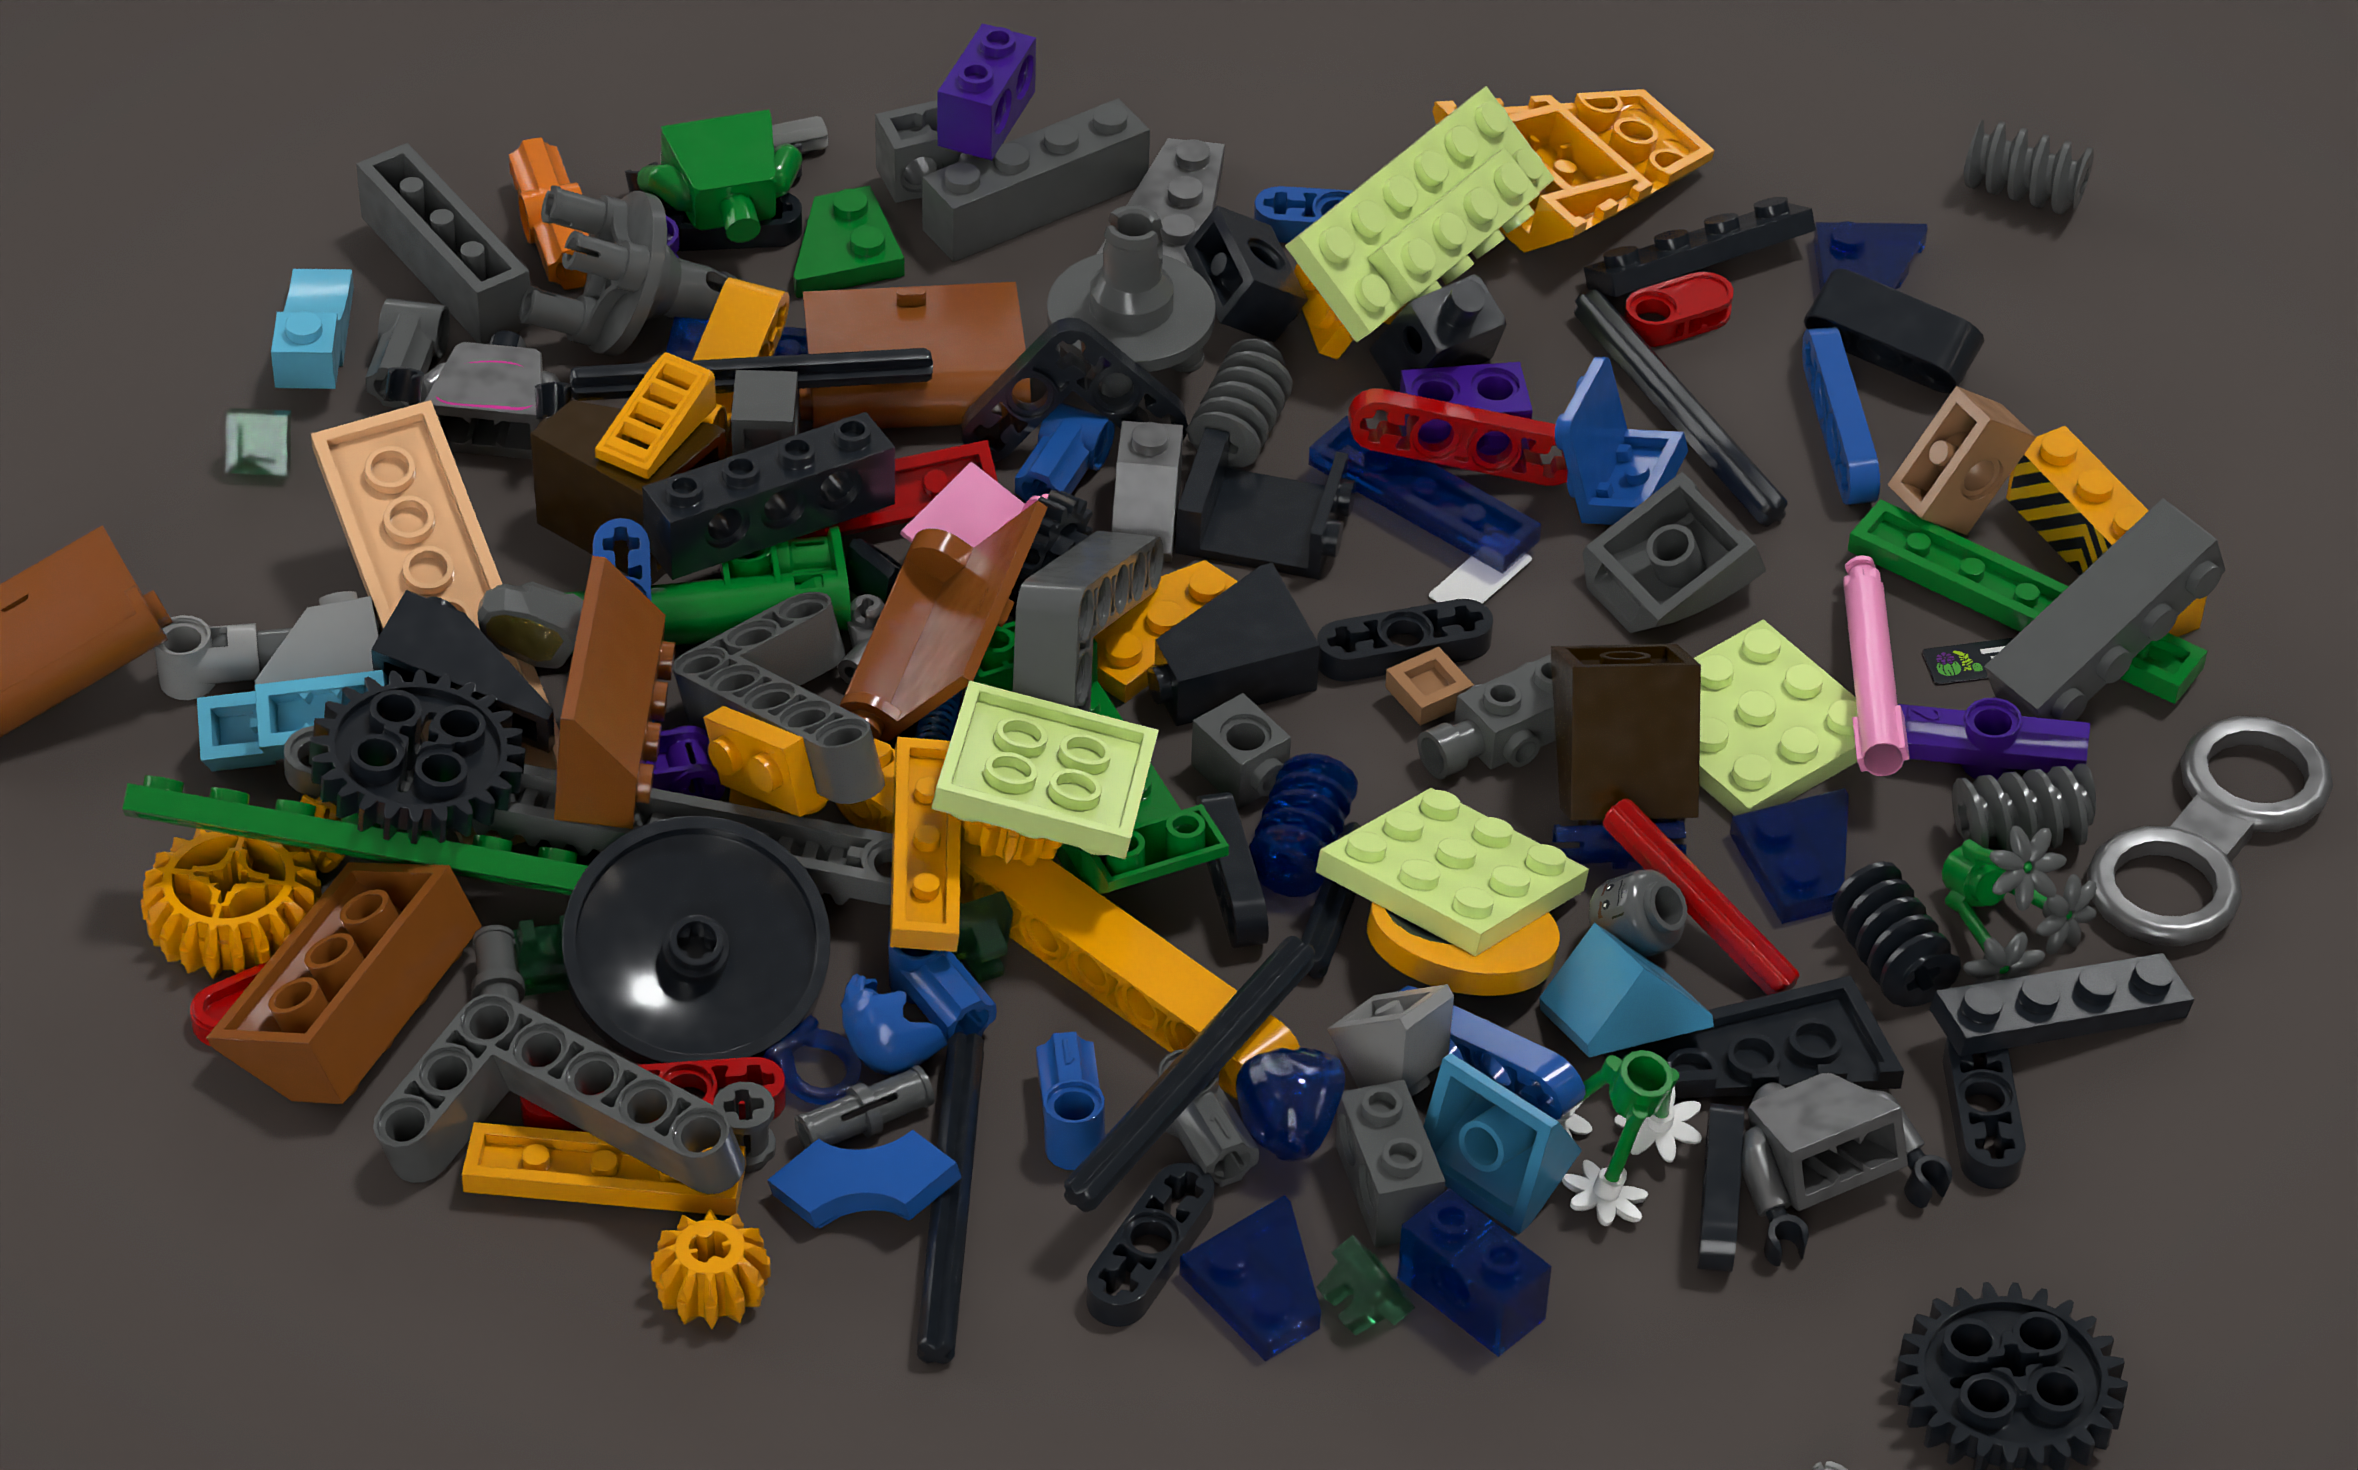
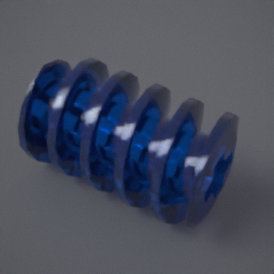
M1308 753L1296 755L1285 761L1278 771L1276 783L1269 793V801L1264 806L1262 818L1255 828V836L1249 843V850L1259 881L1275 893L1288 897H1305L1317 892L1323 884L1324 876L1316 872L1320 849L1338 840V837L1344 830L1345 819L1351 812L1352 801L1358 793V780L1354 772L1343 762L1328 755Z

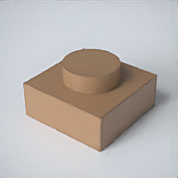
M1440 647L1386 669V689L1420 726L1455 711L1457 695L1466 692L1474 686Z

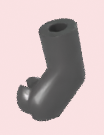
M864 594L858 596L851 603L852 621L847 622V627L853 649L838 665V672L841 678L848 684L851 682L884 608L882 600L874 595Z

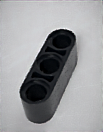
M1835 269L1831 272L1803 321L1807 329L1836 327L1841 335L1846 353L1941 393H1952L1956 386L1959 387L1985 341L1983 334L1969 321L1846 269Z

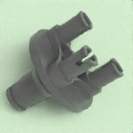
M552 185L551 191H547L543 200L541 218L544 223H553L577 230L569 235L564 248L579 252H574L573 255L564 253L562 264L566 269L587 273L584 293L578 296L577 299L540 290L535 286H529L521 300L519 319L522 324H532L565 333L571 342L586 345L595 353L615 357L623 353L632 344L646 321L664 315L689 323L707 325L725 281L729 277L737 278L728 272L722 271L720 273L711 267L677 258L666 244V214L663 204L657 196L642 191H633L622 199L602 195L600 198L595 199ZM581 232L588 233L589 236L583 235V233H581Z
M1140 205L1119 207L1110 213L1108 219L1110 226L1106 227L1104 233L1106 242L1103 253L1090 256L1073 264L1061 273L1053 283L1047 300L1048 326L1060 319L1068 317L1079 318L1090 324L1147 372L1169 367L1184 373L1198 370L1203 366L1205 359L1203 347L1212 335L1215 324V299L1212 290L1204 278L1193 268L1177 259L1163 255V241L1160 233V228H1163L1156 212ZM1080 340L1072 345L1064 341L1059 343L1067 353L1076 354L1086 364L1092 366L1082 355ZM1115 372L1108 374L1101 380L1102 394L1113 398L1121 397L1129 392L1133 382L1123 373Z

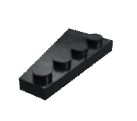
M1851 975L1709 1009L1708 1011L1713 1015L1714 1027L1603 1054L1605 1059L1610 1055H1614L1622 1061L1631 1052L1639 1050L1651 1051L1661 1056L1669 1064L1670 1068H1674L1679 1072V1079L1675 1084V1099L1755 1095L1767 1083L1774 1082L1787 1088L1821 1073H1832L1864 1089H1901L1904 1069Z

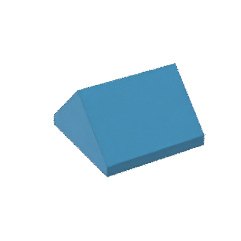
M1595 922L1539 997L1540 1010L1588 1057L1714 1027L1713 1015L1668 973Z
M1452 1053L1442 1059L1423 1127L1445 1179V1186L1520 1235L1533 1222L1582 1149L1560 1122Z

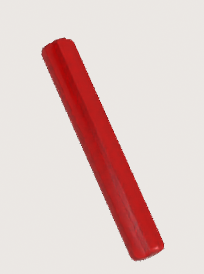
M1623 799L1612 806L1605 814L1604 828L1645 870L1651 869L1664 874L1681 890L1686 901L1687 913L1767 995L1792 990L1800 976L1799 971L1632 800Z

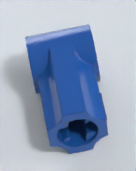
M1060 403L1042 421L1038 434V443L1015 476V493L1025 502L1032 496L1049 494L1050 490L1053 489L1072 494L1088 469L1097 471L1104 465L1112 447L1115 424L1105 416Z
M889 932V987L891 991L906 992L907 1002L916 1004L929 1021L940 1028L947 1042L957 1032L965 1035L976 1033L982 1037L989 1024L996 1020V1004L955 955L949 951L890 947Z
M1077 1032L1053 1033L1050 1040L1036 1047V1062L1044 1117L1045 1153L1048 1160L1055 1166L1065 1170H1075L1106 1136L1105 1098L1099 1086L1094 1043L1085 1041L1079 1037Z

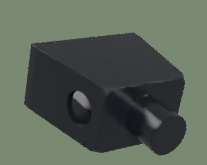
M1471 275L1408 303L1369 350L1392 389L1400 392L1401 370L1479 365L1491 360L1507 323L1481 277ZM1421 341H1422V350H1421V352H1420V353L1415 352L1414 350L1417 349V347L1419 346V344H1420Z

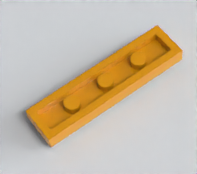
M897 737L894 757L890 947L957 952L960 920L961 820L949 813L931 809L936 786L950 741L908 737Z
M478 1122L473 1123L462 1170L463 1192L703 1214H707L710 1208L714 1215L732 1216L737 1213L744 1178L743 1173L740 1180L726 1191L716 1194H705L686 1186L588 1132ZM739 1146L745 1158L746 1168V1146ZM713 1147L707 1148V1149L703 1150L702 1152H705V1151H707V1150H710V1149H712Z

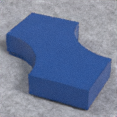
M911 1130L903 1137L891 1143L860 1150L838 1148L817 1139L767 1181L774 1197L814 1228L818 1227L820 1229L841 1216L870 1210L891 1212L909 1221L962 1177L957 1162L917 1132Z

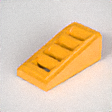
M663 353L648 370L595 447V458L649 479L716 408L715 376L712 371L670 353ZM663 404H664V405H667V406H669V407H671V408H674V410L663 406ZM647 422V423L652 424V425H654V426H656V427H659V428H661V430H660V429H657V428H655V427H652V426H650V425H648V424H645V423ZM630 438H633L650 446L648 449H644L628 441Z

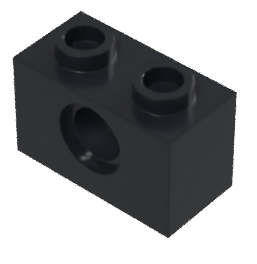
M1217 205L1184 247L1194 270L1204 278L1212 290L1215 299V313L1221 324L1275 342L1290 322L1298 316L1300 310L1308 301L1269 224Z

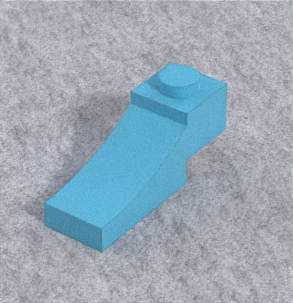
M351 269L292 270L286 305L283 312H277L272 341L271 357L275 388L336 389L338 368L343 366L354 290Z
M383 670L272 682L255 684V691L199 697L197 698L201 761L212 772L274 765L277 760L284 758L285 743L293 733L302 728L314 726L315 718H324L325 703L327 701L341 704L343 688L348 687L363 694L364 678L371 677L381 686L389 685L388 675Z

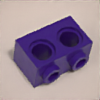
M981 24L937 91V136L939 147L992 161L1035 93L1036 37L1017 33L1003 27Z
M1520 362L1401 370V393L1532 419L1533 409ZM1409 414L1405 415V426L1401 425L1403 437L1407 435L1406 425ZM1433 419L1421 426L1418 437L1427 443H1439L1449 436L1452 426L1441 419ZM1491 431L1479 439L1476 448L1483 454L1496 455L1507 448L1510 438L1500 431ZM1523 438L1521 440L1522 450H1529L1527 440ZM1409 458L1410 463L1426 462Z

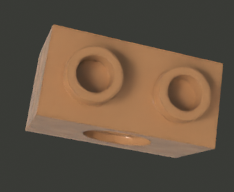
M1956 386L1894 474L1888 486L1921 519L1968 535L2036 436L2001 403Z

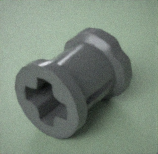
M753 1082L730 1084L718 1092L714 1098L713 1105L726 1114L739 1146H744V1135H750L751 1151L748 1154L746 1153L745 1172L760 1170L775 1156L776 1139L768 1126L774 1118V1099L771 1093L759 1084ZM744 1101L746 1118L739 1120V1102Z

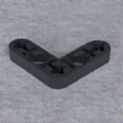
M1070 317L1057 320L1051 324L967 409L961 423L963 445L988 440L993 462L1001 461L1010 455L1072 391H1075L1120 429L1122 421L1149 422L1148 414L1138 406L1143 396L1146 409L1156 417L1162 418L1169 413L1171 424L1183 425V440L1187 435L1186 428L1188 427L1184 404L1173 392L1135 363L1090 324L1079 318ZM1078 340L1081 341L1082 355L1092 364L1088 374H1086L1085 362L1076 354L1069 352L1064 357H1061L1060 342L1064 341L1072 345ZM1115 372L1123 373L1133 382L1129 392L1117 398L1108 397L1098 389L1102 378ZM1036 378L1045 384L1047 390L1038 401L1026 403L1018 400L1013 395L1012 390L1016 383L1022 379ZM1002 402L1009 413L999 423L1000 437L995 439L993 436L987 435L980 440L978 438L977 426L981 424L988 429L993 427L1002 418V408L999 403Z

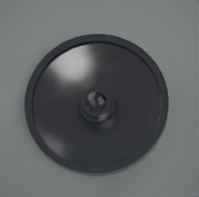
M682 816L655 821L632 830L607 846L590 863L578 880L569 899L562 932L564 974L577 1008L590 1027L607 1044L640 1064L742 1057L765 1058L785 1045L800 1030L813 1012L823 991L830 957V928L825 905L817 886L798 859L777 841L752 827L739 822L709 816Z

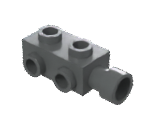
M1551 654L1534 662H1527L1516 670L1484 684L1475 685L1466 692L1457 695L1454 725L1452 726L1445 722L1421 732L1418 736V752L1428 772L1437 779H1444L1464 770L1467 767L1468 760L1477 756L1490 769H1494L1507 762L1513 767H1522L1535 758L1540 747L1556 741Z

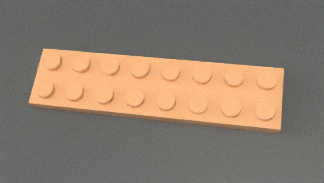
M429 400L312 433L311 442L314 454L367 596H371L374 614L381 632L406 590L425 598L434 596L448 601L458 611L465 613L479 628L477 615L479 602L486 591L502 585V581L432 401ZM501 652L548 703L535 667ZM555 718V744L550 753L522 743V748L526 749L525 764L557 770L560 731ZM431 720L425 723L420 735L422 743L428 741ZM473 828L471 829V835L467 837L456 832L459 842L472 845L473 837L477 835ZM490 830L485 835L501 838L495 830ZM515 835L511 841L513 845L525 842V839L521 835Z

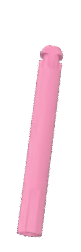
M1860 555L1850 559L1845 564L1848 575L1844 576L1843 579L1858 715L1852 717L1856 757L1861 772L1868 771L1877 776H1889L1896 773L1902 767L1905 760L1910 759L1905 717L1901 705L1897 703L1884 585L1881 582L1880 572L1876 569L1873 559L1869 556Z

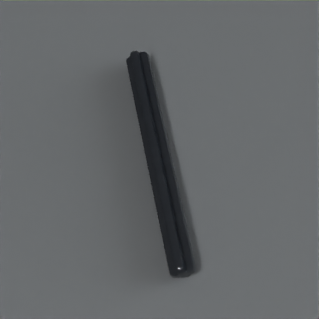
M1593 289L1586 295L1580 294L1575 300L1577 306L1574 310V315L1674 428L1678 432H1684L1689 445L1760 525L1769 526L1774 521L1780 522L1786 516L1785 508L1788 504L1786 498L1600 291Z
M925 348L689 361L712 371L715 376L716 393L734 392L736 370L797 372L798 389L928 382L932 379L933 375L932 355ZM654 363L574 367L570 372L571 395L577 401L630 398Z
M1290 936L1284 939L1064 1181L1066 1190L1064 1198L1070 1205H1076L1083 1212H1090L1097 1208L1314 967L1315 961L1313 956L1315 955V949L1310 943H1303L1297 936Z
M957 1032L948 1039L937 1148L957 1162L962 1178L931 1203L917 1336V1356L922 1362L927 1364L938 1362L944 1365L955 1357L984 1059V1040L976 1033L965 1035Z

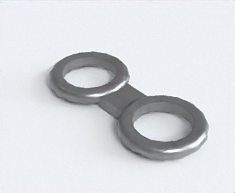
M2235 716L2212 722L2192 736L2180 759L2183 785L2193 800L2170 827L2142 826L2117 833L2098 847L2087 869V881H2094L2096 883L2097 890L2092 902L2102 917L2127 936L2154 945H2189L2210 939L2231 924L2242 901L2239 874L2231 862L2251 839L2253 831L2279 832L2304 825L2324 809L2333 789L2330 763L2312 739L2293 726L2266 717ZM2237 745H2260L2278 751L2292 760L2304 775L2305 786L2303 790L2287 800L2276 803L2251 802L2235 797L2220 787L2209 772L2208 762L2210 758L2222 749ZM2146 855L2170 856L2188 862L2201 871L2211 884L2214 897L2209 904L2198 912L2183 916L2157 915L2142 910L2127 900L2115 884V873L2117 869L2131 859Z

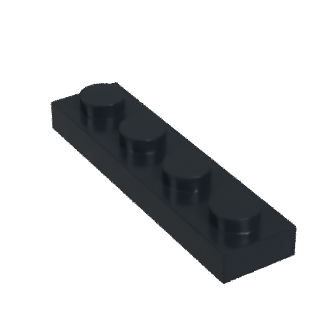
M1787 197L1767 198L1754 203L1753 212L1740 216L1736 213L1711 216L1704 220V228L1689 233L1684 229L1666 231L1654 236V244L1640 249L1636 246H1623L1608 250L1603 253L1604 261L1583 267L1588 290L1594 289L1603 294L1617 297L1816 231L1812 208L1788 203Z
M2160 953L1937 990L1929 1010L1960 1057L2187 1018L2194 998L2165 955Z

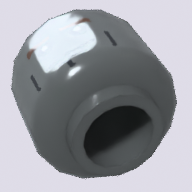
M1651 869L1637 870L1607 880L1595 890L1589 904V926L1591 928L1595 922L1627 946L1647 958L1666 952L1679 942L1687 919V905L1681 890L1664 874Z

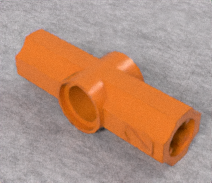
M542 137L523 140L520 147L509 154V168L515 189L518 192L519 211L525 238L529 244L536 243L550 282L560 284L564 290L583 287L586 283L587 273L566 269L562 264L564 253L573 255L574 252H579L564 248L569 235L577 230L553 223L547 224L541 218L543 200L547 191H551L552 185L582 195L580 186L577 182L570 183L557 146L547 144ZM581 232V233H583V235L589 236L588 233Z

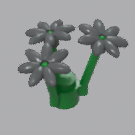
M2013 826L2010 831V844L2013 852L1986 849L1973 840L1968 839L1964 841L1961 847L1956 848L1950 853L1944 862L1942 881L1946 888L1950 890V893L1945 898V904L1960 915L1985 953L1983 959L1967 962L1963 966L1966 974L1978 978L1973 984L2031 975L2027 970L2035 968L2042 963L2045 953L2041 950L2025 952L2028 939L2024 932L2016 934L2006 948L2001 946L1996 939L1990 936L1972 909V906L1994 905L2001 901L2006 893L2009 892L2015 895L2016 906L2019 910L2025 911L2030 907V904L2042 909L2043 916L2046 919L2038 926L2036 933L2040 936H2050L2046 946V952L2050 955L2057 953L2064 942L2071 947H2076L2081 938V930L2078 923H2089L2096 917V910L2088 906L2097 890L2094 881H2088L2081 887L2079 877L2072 874L2065 886L2063 897L2056 894V887L2046 873L2061 868L2065 865L2067 859L2062 854L2046 853L2052 837L2049 828L2040 829L2029 843L2028 837L2022 828Z

